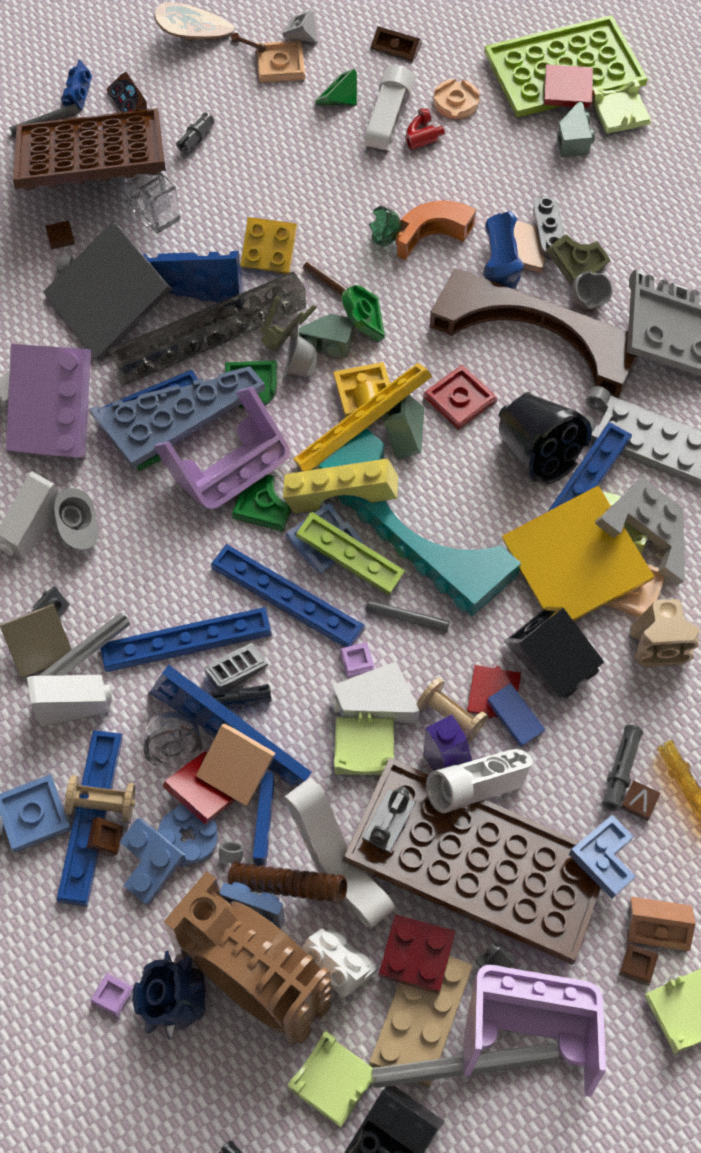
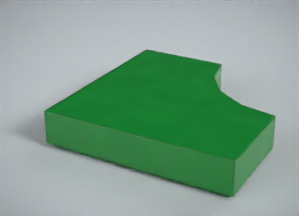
M265 475L240 492L232 512V519L284 532L292 509L276 495L274 476Z

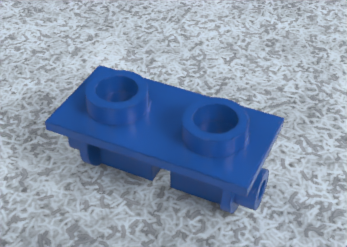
M81 59L78 60L77 66L71 68L68 72L67 88L64 89L61 101L65 107L75 103L80 110H83L92 75Z

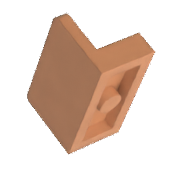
M631 897V918L627 934L628 942L686 951L691 950L696 924L692 906Z

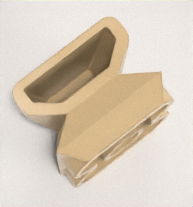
M679 600L654 601L631 625V637L640 641L634 658L643 667L681 665L694 658L692 650L699 646L698 634L700 628L685 620L682 604Z

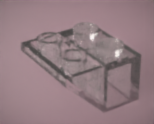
M162 172L157 175H147L144 173L136 174L132 178H124L125 183H123V187L128 197L126 203L133 213L136 212L141 217L143 224L147 228L151 227L158 234L181 220L176 186Z

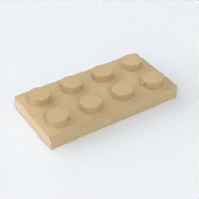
M449 956L440 994L399 983L370 1059V1064L376 1067L440 1059L473 965ZM432 1080L416 1083L430 1088Z

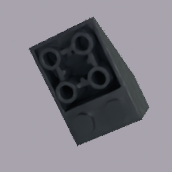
M387 1086L380 1093L344 1153H426L445 1121L396 1086Z

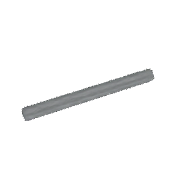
M555 1043L480 1053L471 1074L555 1063L559 1060V1050ZM464 1055L373 1068L371 1071V1081L375 1088L463 1076Z

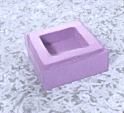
M367 642L340 649L347 678L375 669Z
M106 973L90 1002L119 1018L133 993V987Z

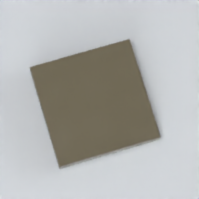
M54 604L0 624L20 678L49 668L72 650Z

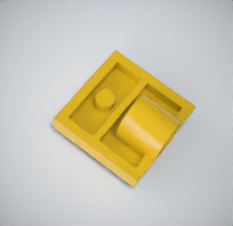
M248 217L240 263L241 268L290 274L297 223Z
M384 362L334 371V381L345 418L390 384Z

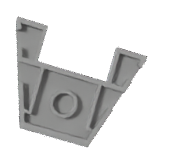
M642 477L595 521V524L615 538L622 532L626 521L640 533L647 536L649 540L664 550L658 572L678 586L685 580L683 509Z

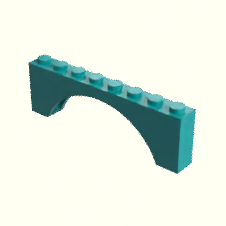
M365 428L319 465V469L384 459V443ZM338 495L340 502L344 506H350L363 523H369L382 540H388L402 558H408L421 575L428 576L441 593L448 594L461 611L468 612L472 617L519 576L521 562L501 545L480 550L455 549L442 546L421 537L405 526L393 513L386 501L371 503L358 496Z

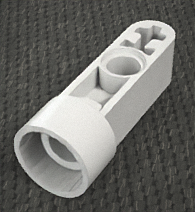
M392 65L384 70L379 85L380 93L366 131L365 146L389 151L405 102L409 100L415 84V76L409 69L399 65Z
M512 749L464 764L433 771L428 775L426 782L428 798L437 811L447 813L466 807L469 804L519 789L524 785L533 760L525 751Z

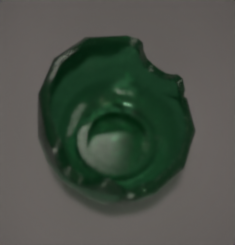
M380 205L373 210L376 219L374 222L369 223V226L373 232L371 237L373 243L386 247L396 241L397 236L401 232L402 223L398 213Z

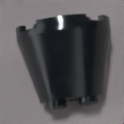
M525 392L510 405L503 406L498 414L500 418V436L525 474L534 482L552 484L564 478L578 465L575 460L580 455L583 447L589 446L591 441L592 428L586 417L576 410L535 396L530 392Z

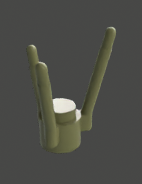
M276 296L266 322L260 330L264 334L261 342L272 351L277 352L291 335L292 329L298 323L300 326L317 308L316 305H312L305 313L300 312L283 330L277 325L270 327L280 300L279 296Z

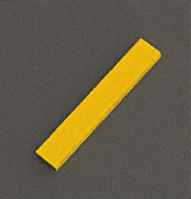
M416 363L295 456L293 461L302 471L312 470L433 376L427 368Z

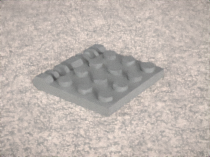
M633 270L629 278L631 293L627 353L701 376L700 292L697 290L690 292L688 287L673 282L669 285L668 281L664 279L660 280L657 290H654L655 281L653 275H645L644 272Z

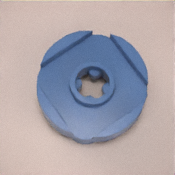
M182 804L170 811L162 819L158 828V832L186 855L179 866H189V864L198 862L200 864L206 861L214 853L218 844L217 825L214 819L205 825ZM184 830H193L194 840L181 841L183 838L181 833Z

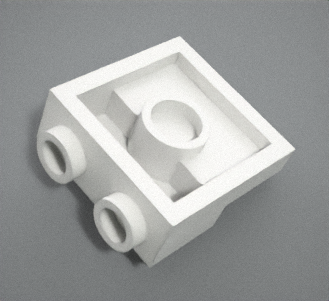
M322 928L310 936L302 946V949L315 959V963L320 969L325 967L330 971L331 988L343 998H346L371 979L377 971V968L370 963L366 955L355 950L347 943L343 935L333 931L331 928L327 931Z

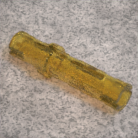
M669 740L663 743L664 747L662 745L658 746L657 751L661 754L669 768L668 774L670 778H674L701 826V788L690 771L691 765L689 762L684 761L674 740Z

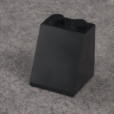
M545 607L504 641L551 696L557 698L571 696L578 689L576 685L584 679L589 680L600 671L598 667L604 663L603 659L564 607Z

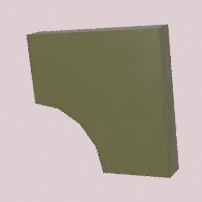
M567 234L560 237L546 249L571 286L578 275L587 271L597 273L611 261L598 241L590 244H580L573 241Z

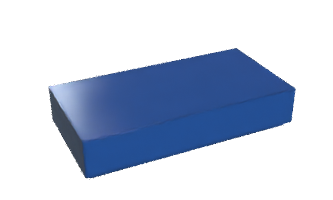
M511 683L487 699L486 702L520 747H523L545 731L543 725Z

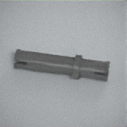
M626 725L624 728L614 767L607 776L608 787L602 801V805L606 809L619 811L625 790L630 786V772L643 734V730L638 726Z

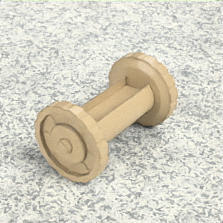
M436 678L419 697L416 703L419 711L422 712L430 706L444 718L453 715L467 737L468 743H470L483 728L488 715L482 711L473 717L441 692L445 682L441 678Z
M71 775L65 794V814L73 815L76 807L122 813V821L130 823L136 802V784L128 783L125 791L79 785V777ZM80 795L89 796L87 799L79 798Z

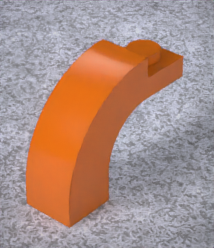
M445 200L427 202L413 208L401 219V231L395 242L397 245V257L406 260L417 243L424 237L432 234H445L464 242L475 226L477 209L463 203Z

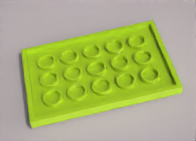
M612 15L484 47V54L516 117L561 107L544 105L546 64L593 68L592 89L597 87L604 91L622 88L635 79L638 80L640 87L646 86L648 80Z

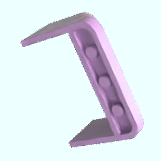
M253 387L236 392V395L249 416L240 421L237 427V434L243 445L203 472L194 461H181L169 441L158 443L154 446L174 480L204 508L214 509L220 507L286 462L289 458V445Z
M486 965L479 969L474 980L464 1031L463 1076L470 1077L482 1049L490 1048L497 1038V1029L558 1039L560 1056L572 1065L584 1067V1095L591 1097L606 1072L603 996L600 989L587 981L495 965Z

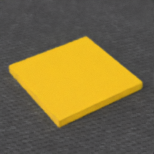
M599 485L502 535V540L510 554L521 562L520 571L541 608L544 609L547 606L564 607L573 621L654 580L653 573L624 526L622 532L613 538L595 524V521L611 506Z

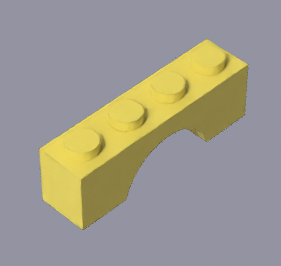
M388 459L285 474L283 498L295 514L317 511L320 509L323 501L338 495L358 496L372 503L397 499L398 474Z

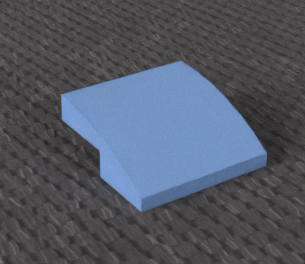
M330 503L315 512L316 515L362 544L364 543L348 521L344 522ZM303 520L287 531L285 536L304 559L321 574L336 562L296 537L298 530L305 522Z

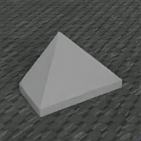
M312 10L291 17L282 33L284 38L318 43Z

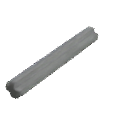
M119 613L38 676H65L130 626L129 619L124 613Z

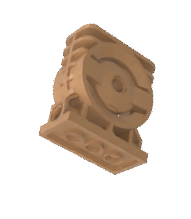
M206 871L165 919L164 925L176 956L182 960L187 955H190L197 967L223 993L251 1016L271 1028L276 1034H285L286 1041L291 1046L297 1042L302 1045L313 1030L310 1026L317 1017L322 1019L331 1008L332 988L330 971L325 967L320 969L313 957L307 954L287 934L261 914L236 901L228 903L220 895L217 879Z

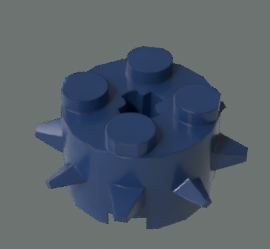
M165 951L163 960H154L145 965L140 983L135 982L132 995L135 1013L141 1015L145 1021L144 1032L146 1034H150L158 1027L165 1028L168 1040H170L175 1029H185L192 1025L195 1020H201L206 1012L204 1004L206 994L204 974L199 969L192 967L193 959L190 955H187L177 963L171 960L169 951Z

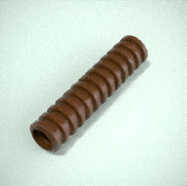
M234 862L228 872V884L232 885L233 882L244 884L250 888V892H265L282 896L290 895L294 898L325 900L326 902L334 901L335 903H341L347 893V881L344 875H327L323 872L318 874L314 871L283 869L273 866L266 867L256 864L249 865L248 863L241 864L239 862Z

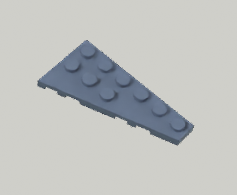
M249 366L219 374L218 378L207 381H203V379L195 380L192 385L181 388L179 385L139 395L135 400L122 402V400L112 402V406L100 409L98 406L89 408L90 415L130 466L135 468L158 454L154 448L156 444L169 441L173 445L242 404L236 395L237 391L253 387L256 393L259 394L265 390V383Z

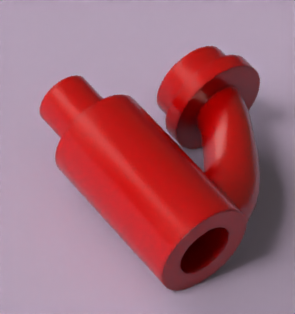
M427 108L418 109V115L407 128L405 139L410 150L437 142L438 137L445 135L443 126L435 128L431 125L417 130L421 124L422 126H427L431 122V114Z

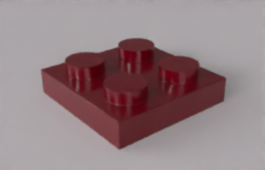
M395 914L378 977L440 994L455 930Z

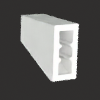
M33 471L26 478L0 524L1 550L10 556L14 554L21 559L27 555L53 524L52 513L54 501L57 497L54 484Z
M397 661L332 685V696L329 697L330 704L334 713L339 712L341 717H357L359 712H362V717H368V713H371L374 718H394V723L414 724L418 722L419 709Z
M102 675L27 677L30 702L41 727L110 713L108 702L113 701L110 684H104Z

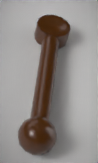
M239 33L231 35L234 43L242 42L258 49L260 53L266 51V45L263 43L257 44L240 37Z

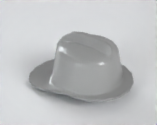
M299 323L291 331L283 379L286 378L287 374L310 377L317 363L318 355L312 343L299 336Z
M68 488L61 491L54 501L53 523L61 539L68 546L78 550L90 549L99 538L93 502L88 494L80 489Z

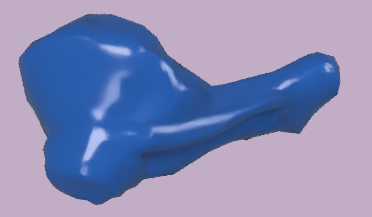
M507 211L502 214H496L486 221L485 231L489 239L491 258L487 265L484 266L482 275L487 280L516 289L524 265L518 257L517 242L514 237V228L518 219L511 211Z

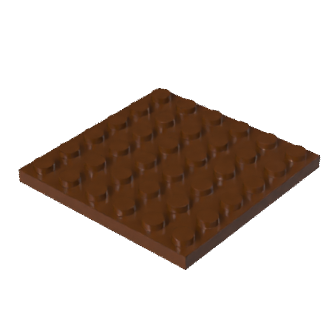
M158 108L17 125L13 171L15 189L29 191L38 186L53 188L60 186L62 183L71 182L77 185L83 184L87 180L108 181L111 177L132 178L136 174L157 175L161 171H166Z

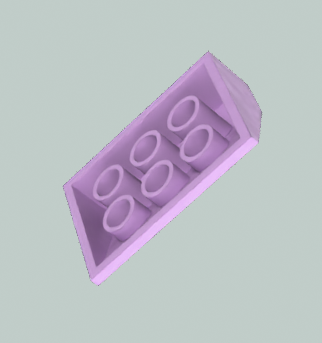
M11 344L7 451L66 457L86 456L90 349Z

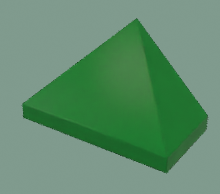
M351 69L341 73L314 101L316 105H357V71Z

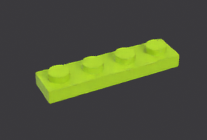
M313 512L309 514L296 534L298 539L387 595L391 594L405 571Z

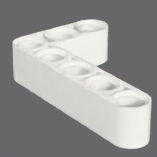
M309 777L287 794L284 800L318 874L323 872L327 875L345 876L347 893L342 902L371 929L395 909V906L389 896L364 871L342 862L348 846L325 793Z

